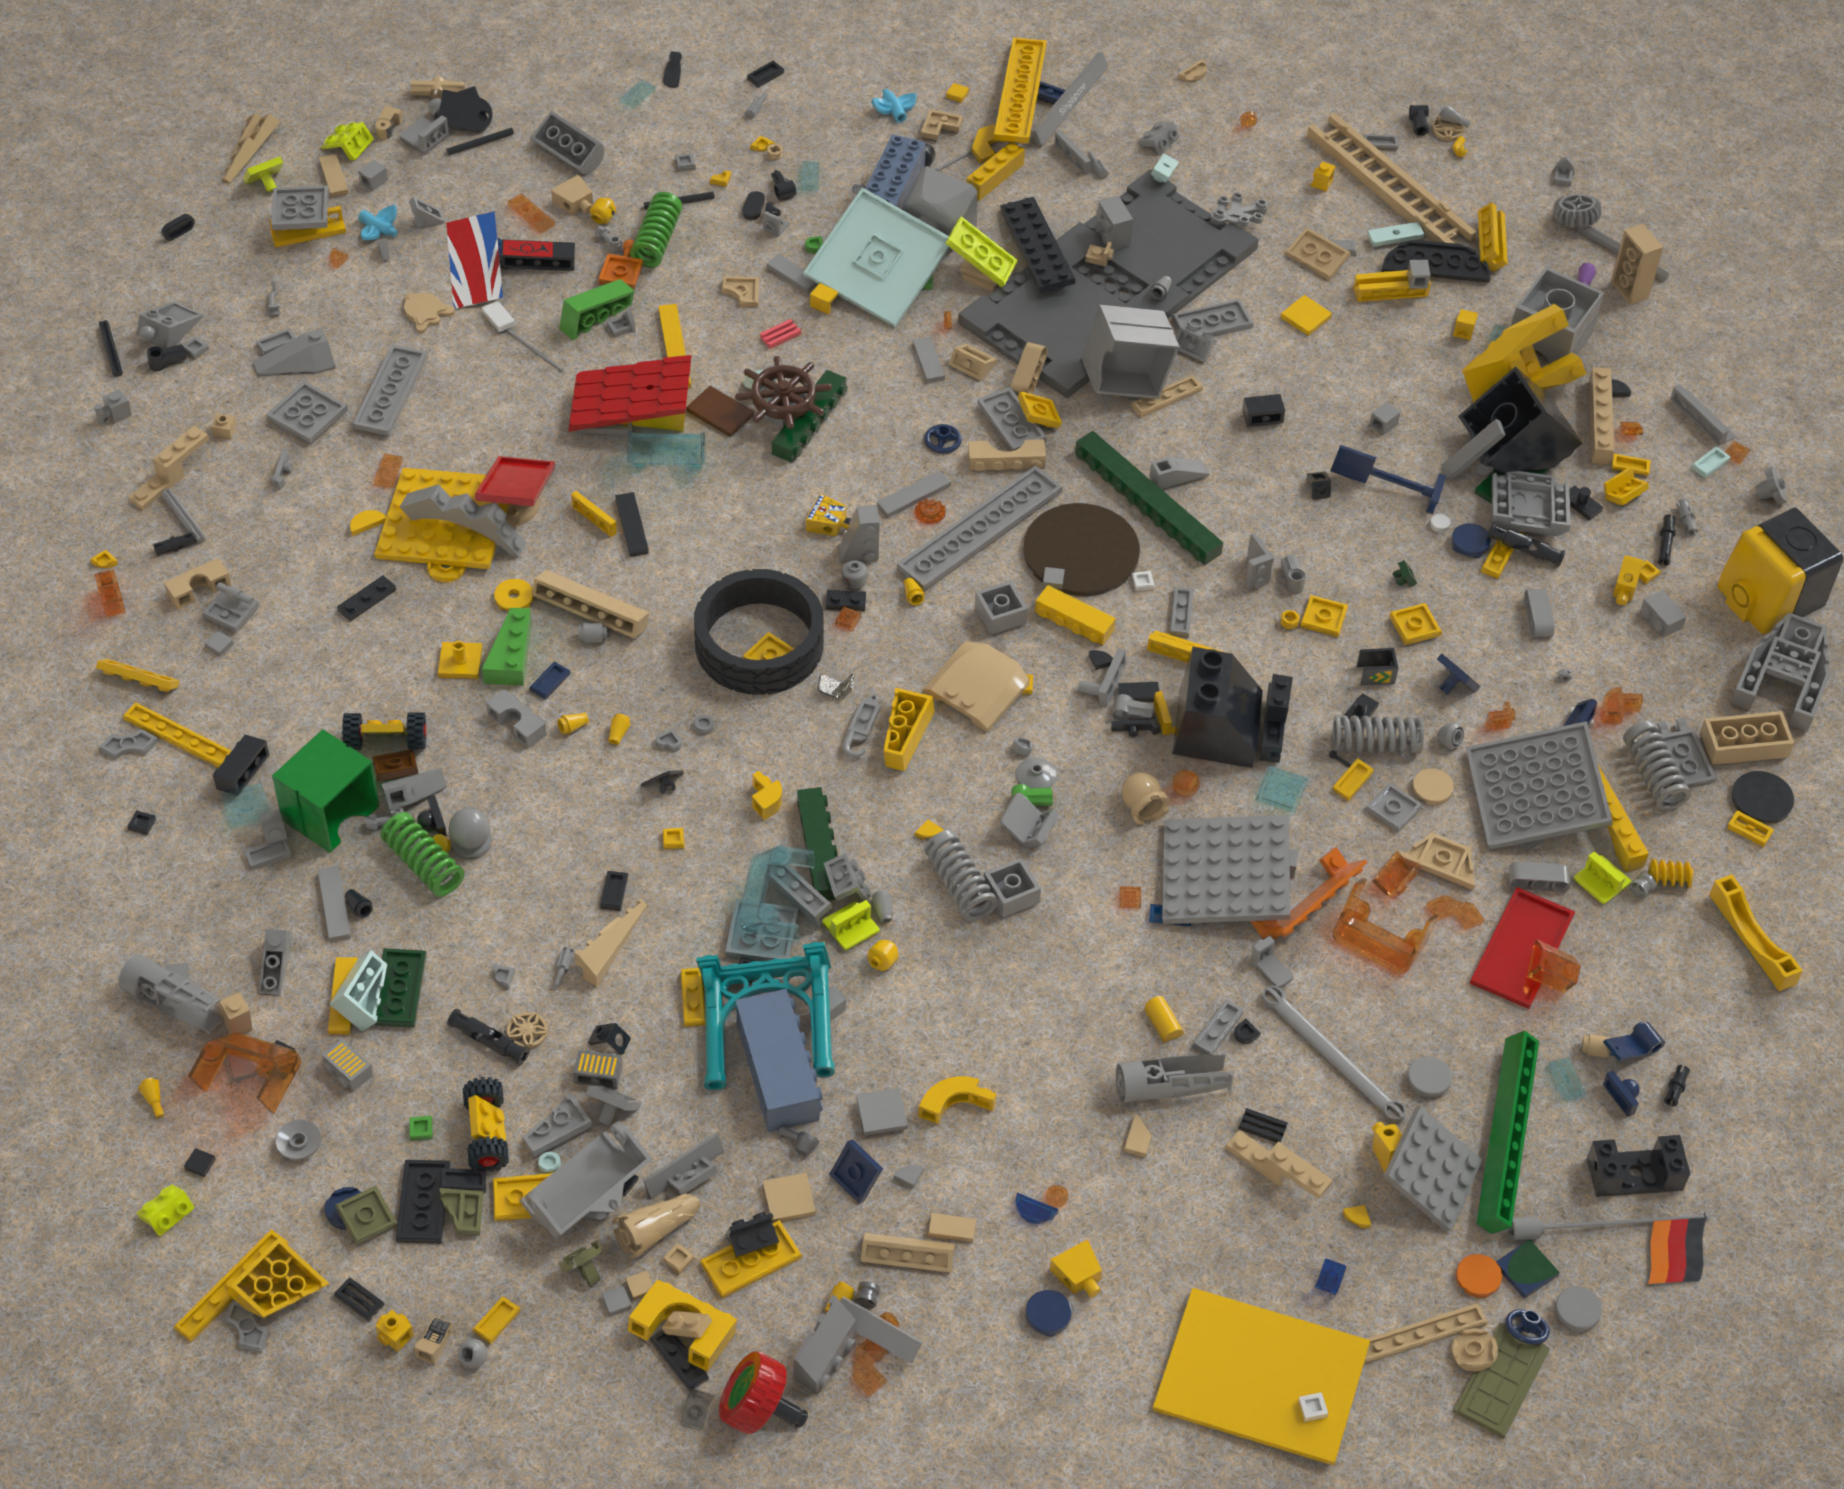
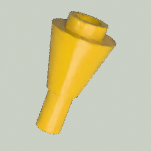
M146 1078L141 1081L138 1090L149 1105L152 1106L155 1117H163L164 1112L160 1104L159 1080Z

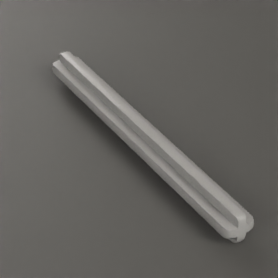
M1590 225L1577 228L1578 232L1618 255L1621 244ZM1658 266L1655 277L1665 282L1668 279L1669 272Z

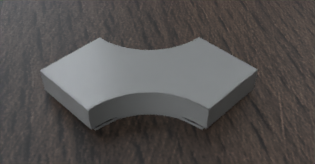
M142 729L127 736L111 734L99 747V751L114 760L128 753L146 755L155 746L158 739Z
M232 1300L224 1321L239 1332V1348L262 1353L270 1333L269 1329L260 1326L256 1322L254 1313L245 1310L235 1300Z

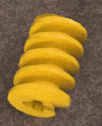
M1651 859L1649 862L1647 873L1654 878L1656 886L1659 880H1662L1663 886H1666L1667 881H1670L1671 887H1674L1676 881H1678L1680 888L1683 887L1684 882H1687L1688 888H1691L1693 867L1689 862H1684L1683 865L1681 861H1677L1674 865L1672 860L1665 863L1662 859L1658 863L1656 859Z

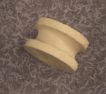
M771 144L767 147L769 159L779 160L783 157L781 145Z

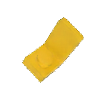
M1461 309L1456 320L1453 336L1471 340L1478 313Z

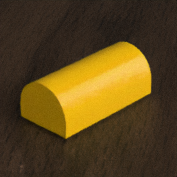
M1156 996L1145 1004L1144 1010L1164 1043L1183 1036L1184 1031L1163 996Z

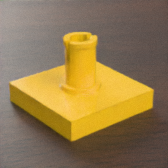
M463 641L442 642L438 677L479 679L483 650L482 643H464Z

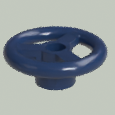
M938 424L926 431L924 441L927 447L934 452L950 453L959 448L962 436L955 427L948 424ZM931 434L934 435V436L937 438V440H938V445H937V446H935V445H933V444L931 443V441H930V436H931ZM956 440L954 445L943 448L944 444L948 441Z
M1513 1310L1505 1318L1508 1332L1521 1342L1532 1345L1541 1344L1550 1335L1548 1324L1534 1310ZM1521 1316V1323L1513 1327V1318ZM1521 1333H1532L1538 1337H1527Z

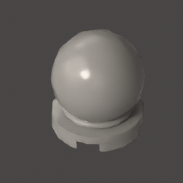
M463 808L452 816L448 828L452 851L463 859H466V857H476L478 859L486 855L491 849L492 836L490 823L485 814L475 808Z

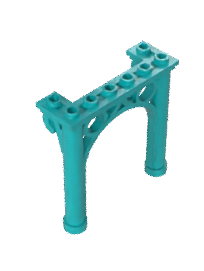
M825 942L804 944L805 956L776 958L770 961H752L750 963L730 964L728 966H721L718 955H705L696 958L705 986L706 1075L704 1076V1087L706 1089L722 1090L726 1087L725 1023L728 1015L736 1006V1000L787 989L789 994L800 998L810 1009L813 1069H815L816 1076L828 1078L834 1075L835 1064L832 1061L828 979L831 962ZM803 976L806 978L797 987L789 984L790 979L793 977ZM783 977V982H784V983H781V982H780V979H774V978ZM757 980L752 983L753 986H749L748 981ZM732 984L744 985V988L737 994L727 991L728 987ZM810 986L812 988V1000L805 993ZM722 996H724L726 999L729 1000V1001L725 1004V1006L723 1007V1009H722Z

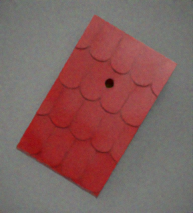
M692 355L663 357V360L642 361L631 365L605 367V369L577 373L568 432L616 424L628 425V423H632V426L684 432Z

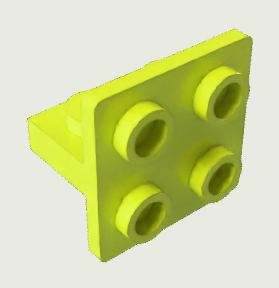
M1596 852L1588 856L1585 868L1574 876V880L1603 905L1629 886L1632 881L1604 856H1599Z
M867 900L861 903L854 901L822 919V924L845 951L880 931V928L871 918V905Z

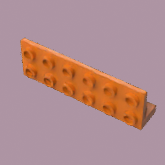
M1332 848L1319 859L1330 877L1290 911L1291 920L1250 922L1263 940L1269 936L1274 940L1281 935L1283 937L1289 935L1294 931L1293 927L1296 924L1299 925L1308 919L1307 915L1310 912L1317 911L1321 908V903L1324 900L1331 899L1336 894L1334 891L1346 886L1350 882L1349 878L1360 874L1363 871L1362 867L1367 864V861L1364 859L1348 864L1338 848Z

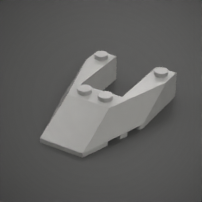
M1788 613L1775 625L1769 634L1767 633L1752 648L1731 704L1750 711L1764 674L1767 673L1803 687L1789 725L1808 732L1830 676L1827 626Z

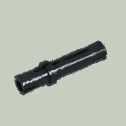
M1671 514L1664 516L1663 528L1660 530L1661 543L1658 564L1661 565L1663 560V566H1668L1671 562L1672 543L1676 535L1674 529L1676 517L1673 515L1672 521H1670Z

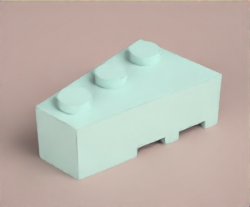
M371 950L356 961L330 1003L335 1010L362 1032L377 1022L378 1016H376V1011L381 1000L379 998L380 989L383 987L387 963Z

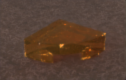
M333 247L330 252V261L338 269L349 257L348 254Z

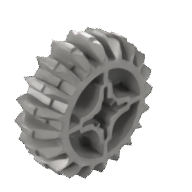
M1567 194V196L1557 199L1553 206L1554 219L1557 223H1560L1562 226L1566 225V227L1581 228L1594 225V223L1598 222L1602 213L1599 199L1589 196V194Z

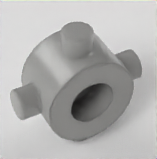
M1570 669L1558 671L1559 680L1561 682L1570 681L1572 679V671Z

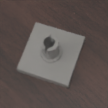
M589 1086L586 1093L605 1102L598 1121L606 1125L612 1124L617 1107L625 1111L639 1110L642 1103L605 1086Z

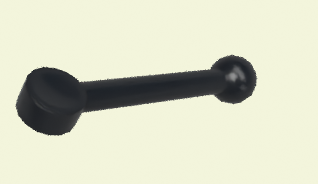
M1332 750L1329 752L1331 759H1336L1347 767L1352 765L1339 757L1336 751Z

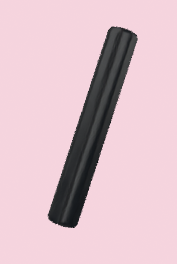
M107 320L100 321L99 328L112 374L115 377L121 376L123 371L109 322Z

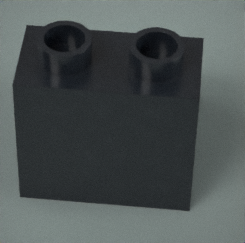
M1516 366L1458 416L1472 439L1495 419L1501 422L1505 436L1483 454L1487 462L1500 473L1554 468L1561 461L1571 456L1574 450L1583 444L1552 397Z
M1192 646L1179 690L1172 754L1241 767H1253L1258 748L1263 690L1232 653Z

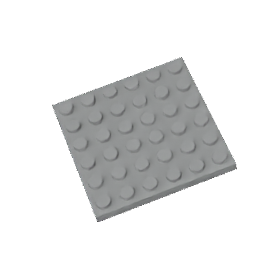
M1587 721L1466 747L1489 850L1613 825Z
M1289 815L1164 820L1163 924L1291 920Z

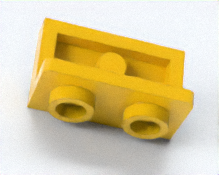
M1630 467L1603 484L1605 499L1618 505L1627 504L1649 489L1648 482L1634 478L1633 468Z

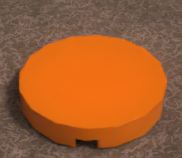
M1471 1254L1464 1257L1458 1264L1456 1280L1458 1285L1468 1295L1476 1298L1489 1297L1500 1287L1502 1280L1501 1268L1489 1256Z

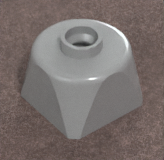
M926 166L918 174L907 195L902 210L949 236L960 217H963L974 227H977V190L969 183Z

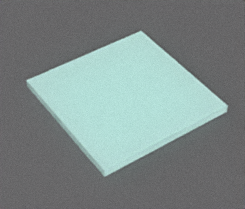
M862 187L803 272V276L817 284L821 283L838 291V296L896 328L950 249L945 244L948 235Z

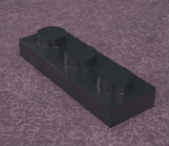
M382 575L338 605L337 610L351 622L395 592L396 586Z

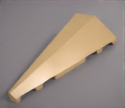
M257 113L248 116L246 121L249 123L247 127L242 129L243 134L238 139L231 156L233 162L227 166V172L222 178L223 181L230 183L280 123L270 113L262 117Z
M639 899L633 909L629 907L623 918L617 917L603 928L594 941H587V947L584 950H576L574 953L575 964L583 969V979L596 987L599 986L646 909L647 904L643 900Z

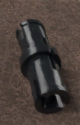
M190 532L154 543L153 547L158 556L173 550L176 552L182 547L195 544V541Z
M1678 1065L1673 1078L1668 1083L1669 1089L1664 1102L1669 1106L1671 1100H1673L1672 1106H1677L1681 1093L1685 1091V1082L1690 1073V1069L1684 1066L1681 1072L1682 1065Z

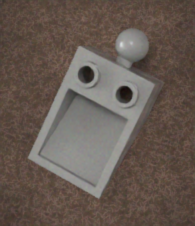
M173 301L139 314L136 335L140 336L144 341H152L168 348L176 345L203 318V314Z

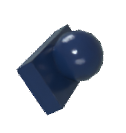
M1613 1070L1608 1072L1603 1082L1604 1088L1626 1116L1634 1115L1639 1105L1635 1099L1640 1093L1639 1084L1632 1079L1621 1081Z

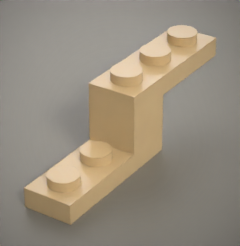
M193 426L155 456L153 463L156 475L128 497L129 502L144 510L162 496L163 490L170 489L183 479L185 475L182 461L209 440L208 434Z
M1239 1130L1226 1144L1227 1150L1278 1186L1288 1177L1314 1197L1320 1199L1332 1185L1333 1180L1280 1142L1269 1151Z

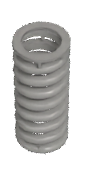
M1346 715L1334 716L1332 727L1334 751L1344 750L1343 745H1341V741L1344 739V737H1341L1343 729H1345V750L1347 752L1352 750V734L1355 726L1356 751H1362L1365 727L1367 751H1373V738L1376 727L1378 734L1377 750L1379 753H1382L1384 751V736L1387 727L1389 736L1388 751L1393 753L1395 751V735L1398 726L1399 752L1404 753L1406 751L1408 727L1410 739L1407 742L1410 743V752L1418 754L1422 752L1424 742L1422 717H1406L1404 720L1401 717H1395L1392 720L1389 716H1386L1381 721L1378 716H1374L1371 720L1368 716H1363L1361 719L1356 715L1351 716L1350 719Z
M1653 721L1639 722L1631 726L1624 733L1623 740L1632 758L1635 760V764L1639 768V772L1649 792L1652 794L1657 808L1661 811L1676 809L1689 800L1691 791L1688 785H1686L1684 777L1680 775L1681 772L1676 767V762L1672 759L1671 752L1667 750L1668 746L1663 742L1662 734L1658 733L1659 728L1657 724ZM1651 731L1649 734H1646L1638 740H1635L1642 733ZM1656 748H1659V750L1652 752L1649 755H1646L1648 752L1653 751ZM1664 756L1662 759H1660V760H1658V761H1656V762H1654V763H1650L1651 761L1656 760V759H1658L1659 757ZM1664 765H1668L1666 768L1654 772L1656 769L1661 768ZM1673 773L1669 777H1666L1663 780H1659L1661 777ZM1676 782L1673 786L1664 789L1665 786ZM1680 792V793L1676 794L1675 796L1667 797L1668 795H1670V794H1672V793Z
M946 830L930 838L924 846V852L933 864L936 872H938L940 879L944 881L945 887L949 889L950 895L954 898L956 905L959 906L961 913L964 914V918L967 921L973 922L991 914L998 905V899L995 894L991 893V888L986 884L985 878L980 876V870L975 867L974 860L970 859L969 852L965 851V846L961 843L957 833L953 830ZM947 842H950L948 846L944 847L942 850H939L941 846H943ZM954 850H957L955 853L951 854L949 857L944 858L947 854L951 853V852L954 851ZM962 858L961 861L955 863L953 866H949L951 863H953V862L957 861L958 859ZM967 866L965 870L961 871L958 874H955L957 871ZM969 875H972L969 879L959 883L962 879L966 878ZM977 883V885H976L975 887L971 888L970 890L965 891L968 887H970V886H972L973 884ZM977 894L976 898L970 899L972 896ZM988 900L984 905L972 909L975 905H978L981 902Z

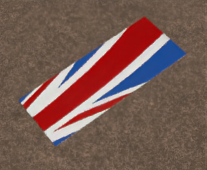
M495 211L447 222L453 307L457 309L503 298Z

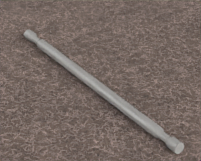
M970 150L962 154L961 156L951 160L950 162L944 164L942 167H939L936 170L940 171L941 169L948 167L949 165L970 155L972 151Z
M506 329V331L510 335L519 340L521 343H523L537 355L542 357L552 366L559 369L560 372L564 371L563 368L559 367L556 363H554L552 360H550L536 348L531 346L529 343H527L513 331H511L510 329Z

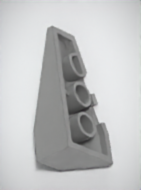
M322 328L306 332L252 361L258 376L281 375L282 373L300 374V372H311V374L336 368L328 340Z

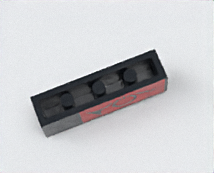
M502 239L501 268L574 270V242Z

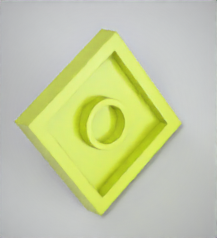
M281 156L247 168L243 177L245 184L247 185L261 179L267 193L273 191V188H277L271 175L280 171L283 164Z

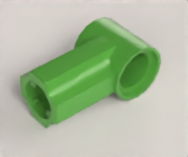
M1018 784L1011 788L1012 798L1015 794L1021 793L1034 806H1052L1053 804L1051 787L1029 788L1027 785Z

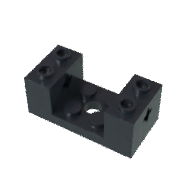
M1680 1135L1658 1136L1653 1150L1618 1152L1615 1139L1593 1141L1587 1155L1596 1197L1683 1191L1690 1176ZM1630 1169L1639 1170L1641 1176L1632 1175Z

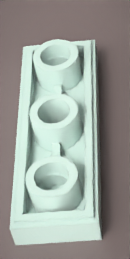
M1163 154L1152 170L1151 175L1158 182H1167L1179 162Z
M1419 222L1368 230L1367 236L1372 246L1377 247L1423 239L1424 232Z

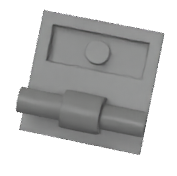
M218 583L216 590L221 592L202 612L203 618L237 633L257 610L259 601L244 594L242 590L236 587H229Z

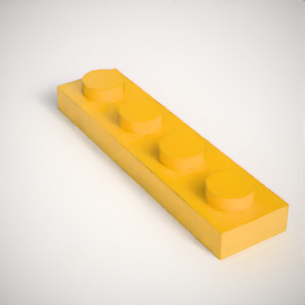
M110 659L98 660L96 668L103 670L104 674L121 675V679L128 681L135 679L144 686H158V690L170 692L171 689L178 688L180 680Z

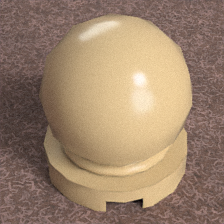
M1136 772L1128 776L1122 785V800L1131 810V816L1137 824L1145 825L1144 821L1152 818L1154 821H1157L1169 811L1168 804L1171 801L1162 792L1160 783L1152 774Z

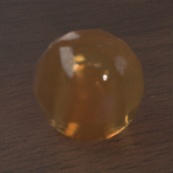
M1184 769L1178 771L1172 778L1173 790L1181 797L1195 795L1200 788L1199 776Z

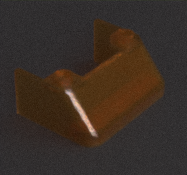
M1362 878L1354 884L1333 930V938L1338 944L1397 974H1404L1411 969L1425 947L1439 915L1434 914L1426 921L1423 930L1418 928L1412 929L1403 939L1367 921L1371 909L1366 901L1359 898L1367 882V879Z
M237 1032L207 1042L188 1077L202 1091L207 1092L227 1054L257 1063V1074L266 1080L256 1098L270 1113L275 1114L301 1065L300 1055L293 1049Z

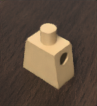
M579 175L551 190L552 203L572 215L580 211L590 214V208L593 204L592 191Z

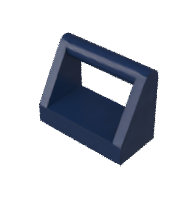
M1588 699L1578 702L1563 726L1586 721L1589 726L1596 714L1597 701L1595 699Z

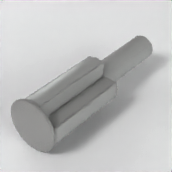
M766 92L749 106L745 112L747 117L753 119L760 111L762 102L768 96Z
M1089 151L1088 155L1094 164L1092 167L1100 179L1106 178L1109 173L1100 159L1097 160L1092 151Z
M563 947L556 965L558 972L553 984L555 987L560 986L564 972L569 970L574 955L572 948Z

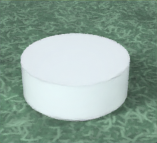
M1436 514L1431 518L1430 527L1433 531L1444 533L1449 529L1450 519L1446 515Z

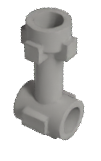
M603 226L597 227L595 230L596 237L609 243V250L612 253H619L622 246L620 237L610 236L609 229Z
M392 809L390 811L391 815L376 818L375 814L370 815V817L366 818L368 830H378V826L385 825L391 817L403 812V809Z

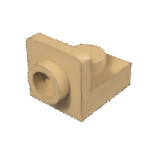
M1108 241L1106 248L1090 245L1085 262L1106 267L1114 254V249H1111L1112 242Z

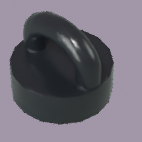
M773 202L766 203L765 211L776 216L781 215V210L774 207Z

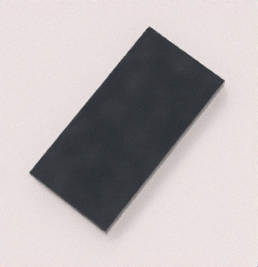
M405 1160L396 1243L442 1244L446 1210L439 1197L440 1169H450V1160Z

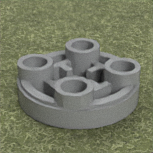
M1425 1056L1412 1062L1408 1070L1407 1080L1410 1087L1420 1098L1438 1097L1449 1090L1452 1073L1447 1064L1442 1060Z
M1574 1286L1560 1293L1554 1312L1562 1324L1576 1333H1582L1598 1324L1602 1315V1304L1597 1295L1591 1290Z

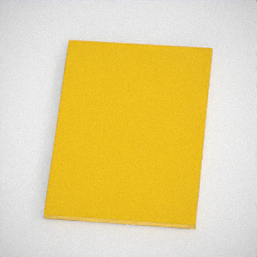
M1192 1288L1153 1405V1411L1334 1466L1370 1340ZM1322 1392L1328 1417L1305 1422L1298 1402L1299 1397Z

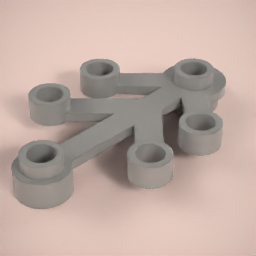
M1235 192L1231 198L1232 205L1230 210L1224 211V208L1228 205L1229 198L1219 196L1218 208L1211 211L1210 220L1215 225H1223L1224 222H1229L1240 227H1247L1249 221L1261 224L1263 215L1267 213V201L1258 199L1253 205L1238 208L1242 202L1243 195Z

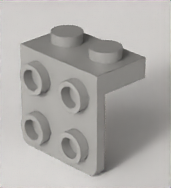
M1253 533L1250 535L1247 553L1249 562L1245 586L1249 591L1269 584L1270 575L1272 574V562L1274 561L1272 553L1265 548L1262 539Z
M1017 793L1002 815L1000 824L1025 848L1029 849L1037 845L1041 846L1047 840V834L1055 826V820L1059 813L1054 808L1040 812L1025 796Z

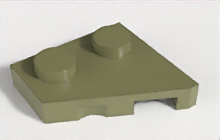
M440 1188L439 1197L457 1234L480 1236L484 1191Z

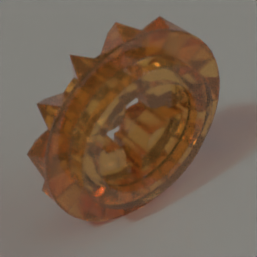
M925 498L923 502L919 501L918 505L915 506L916 517L921 522L927 524L940 522L946 514L945 506L942 505L941 501H935L934 498L932 500Z

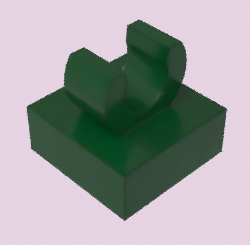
M1405 560L1399 562L1400 570H1395L1392 573L1395 578L1401 576L1400 579L1396 580L1398 586H1403L1406 582L1410 587L1418 584Z

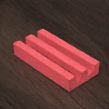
M792 319L760 333V338L771 349L801 335V329H797V325L793 324Z

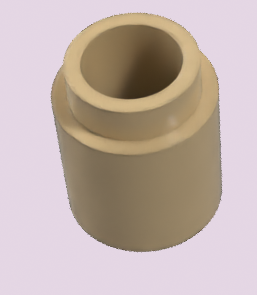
M1594 1034L1584 1035L1581 1052L1586 1053L1588 1056L1608 1058L1611 1051L1603 1041L1611 1037Z

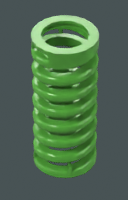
M658 192L652 197L630 250L632 258L643 259L644 267L655 268L662 261L665 249L668 246L683 209V205L677 196L669 192Z
M398 813L385 823L380 833L383 842L387 843L391 850H394V853L414 871L418 878H421L425 885H428V888L437 897H444L458 888L464 879L465 872L463 868L456 865L455 860L449 858V854L446 851H442V847L436 844L435 840L429 837L425 830H422L420 824L415 823L414 818L409 813ZM403 825H405L404 828H403L397 835H395V834L397 833V831H398ZM410 833H413L404 842H402L404 838H406ZM419 838H421V840H419L411 849H409L411 845H413ZM425 845H428L419 855L416 856V854L419 851H421L425 847ZM432 852H434V854H433L431 857H429L426 862L423 863V861H424ZM439 859H441V861L437 863L433 869L429 870L431 866H433ZM446 866H448L445 871H443L439 876H437L439 872H441ZM452 874L453 878L451 880H449L447 883L443 885H440V883L445 881Z

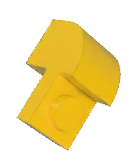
M760 771L752 774L753 787L758 791L752 795V808L763 820H766L776 814L782 806V785L779 780L772 783L768 776H764Z

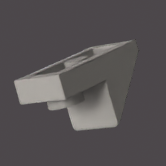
M414 196L409 201L418 229L445 222L440 209Z

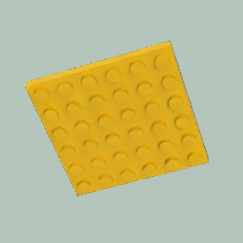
M403 468L374 553L375 558L490 569L497 546L494 541L475 530L450 521L439 519L411 520L400 508L407 493L438 484L450 497L467 493L475 501V493L486 475ZM475 501V502L478 504V506H483V505H486V504L493 503V502ZM497 503L507 513L509 504Z

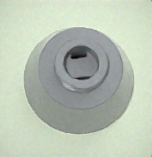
M1457 722L1443 725L1438 731L1439 741L1451 750L1459 747L1464 738L1462 726Z

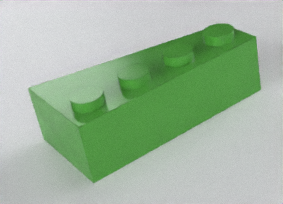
M619 279L564 299L559 329L570 339H577L578 334L582 331L584 333L590 331L592 325L597 322L599 324L605 322L610 314L614 316L631 306L634 290Z
M510 608L482 668L484 684L524 685L532 627L530 608Z

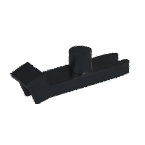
M1156 719L1111 722L1112 732L1129 731L1130 737H1136L1138 731L1150 730L1153 735L1161 732V725L1157 723Z

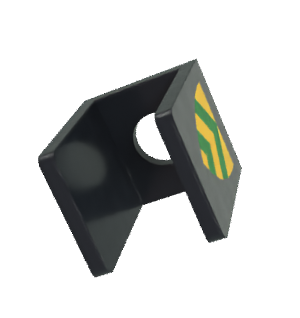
M1394 648L1359 650L1356 665L1357 667H1365L1363 668L1360 681L1361 686L1395 684L1399 668Z

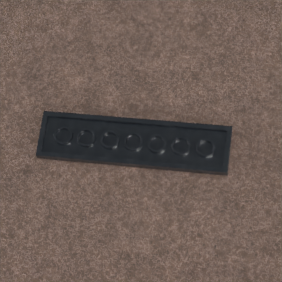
M1024 198L1000 205V211L1040 293L1076 284L1075 277L1035 198Z

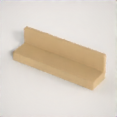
M865 1233L861 1262L951 1273L955 1244Z

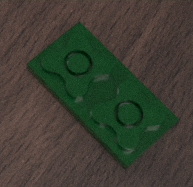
M383 948L382 960L387 963L384 984L380 989L379 998L381 1000L376 1011V1016H378L377 1022L373 1025L415 1027L427 958L425 950Z

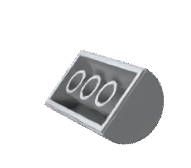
M553 111L549 112L530 138L582 174H589L600 165L604 156V146L602 143Z

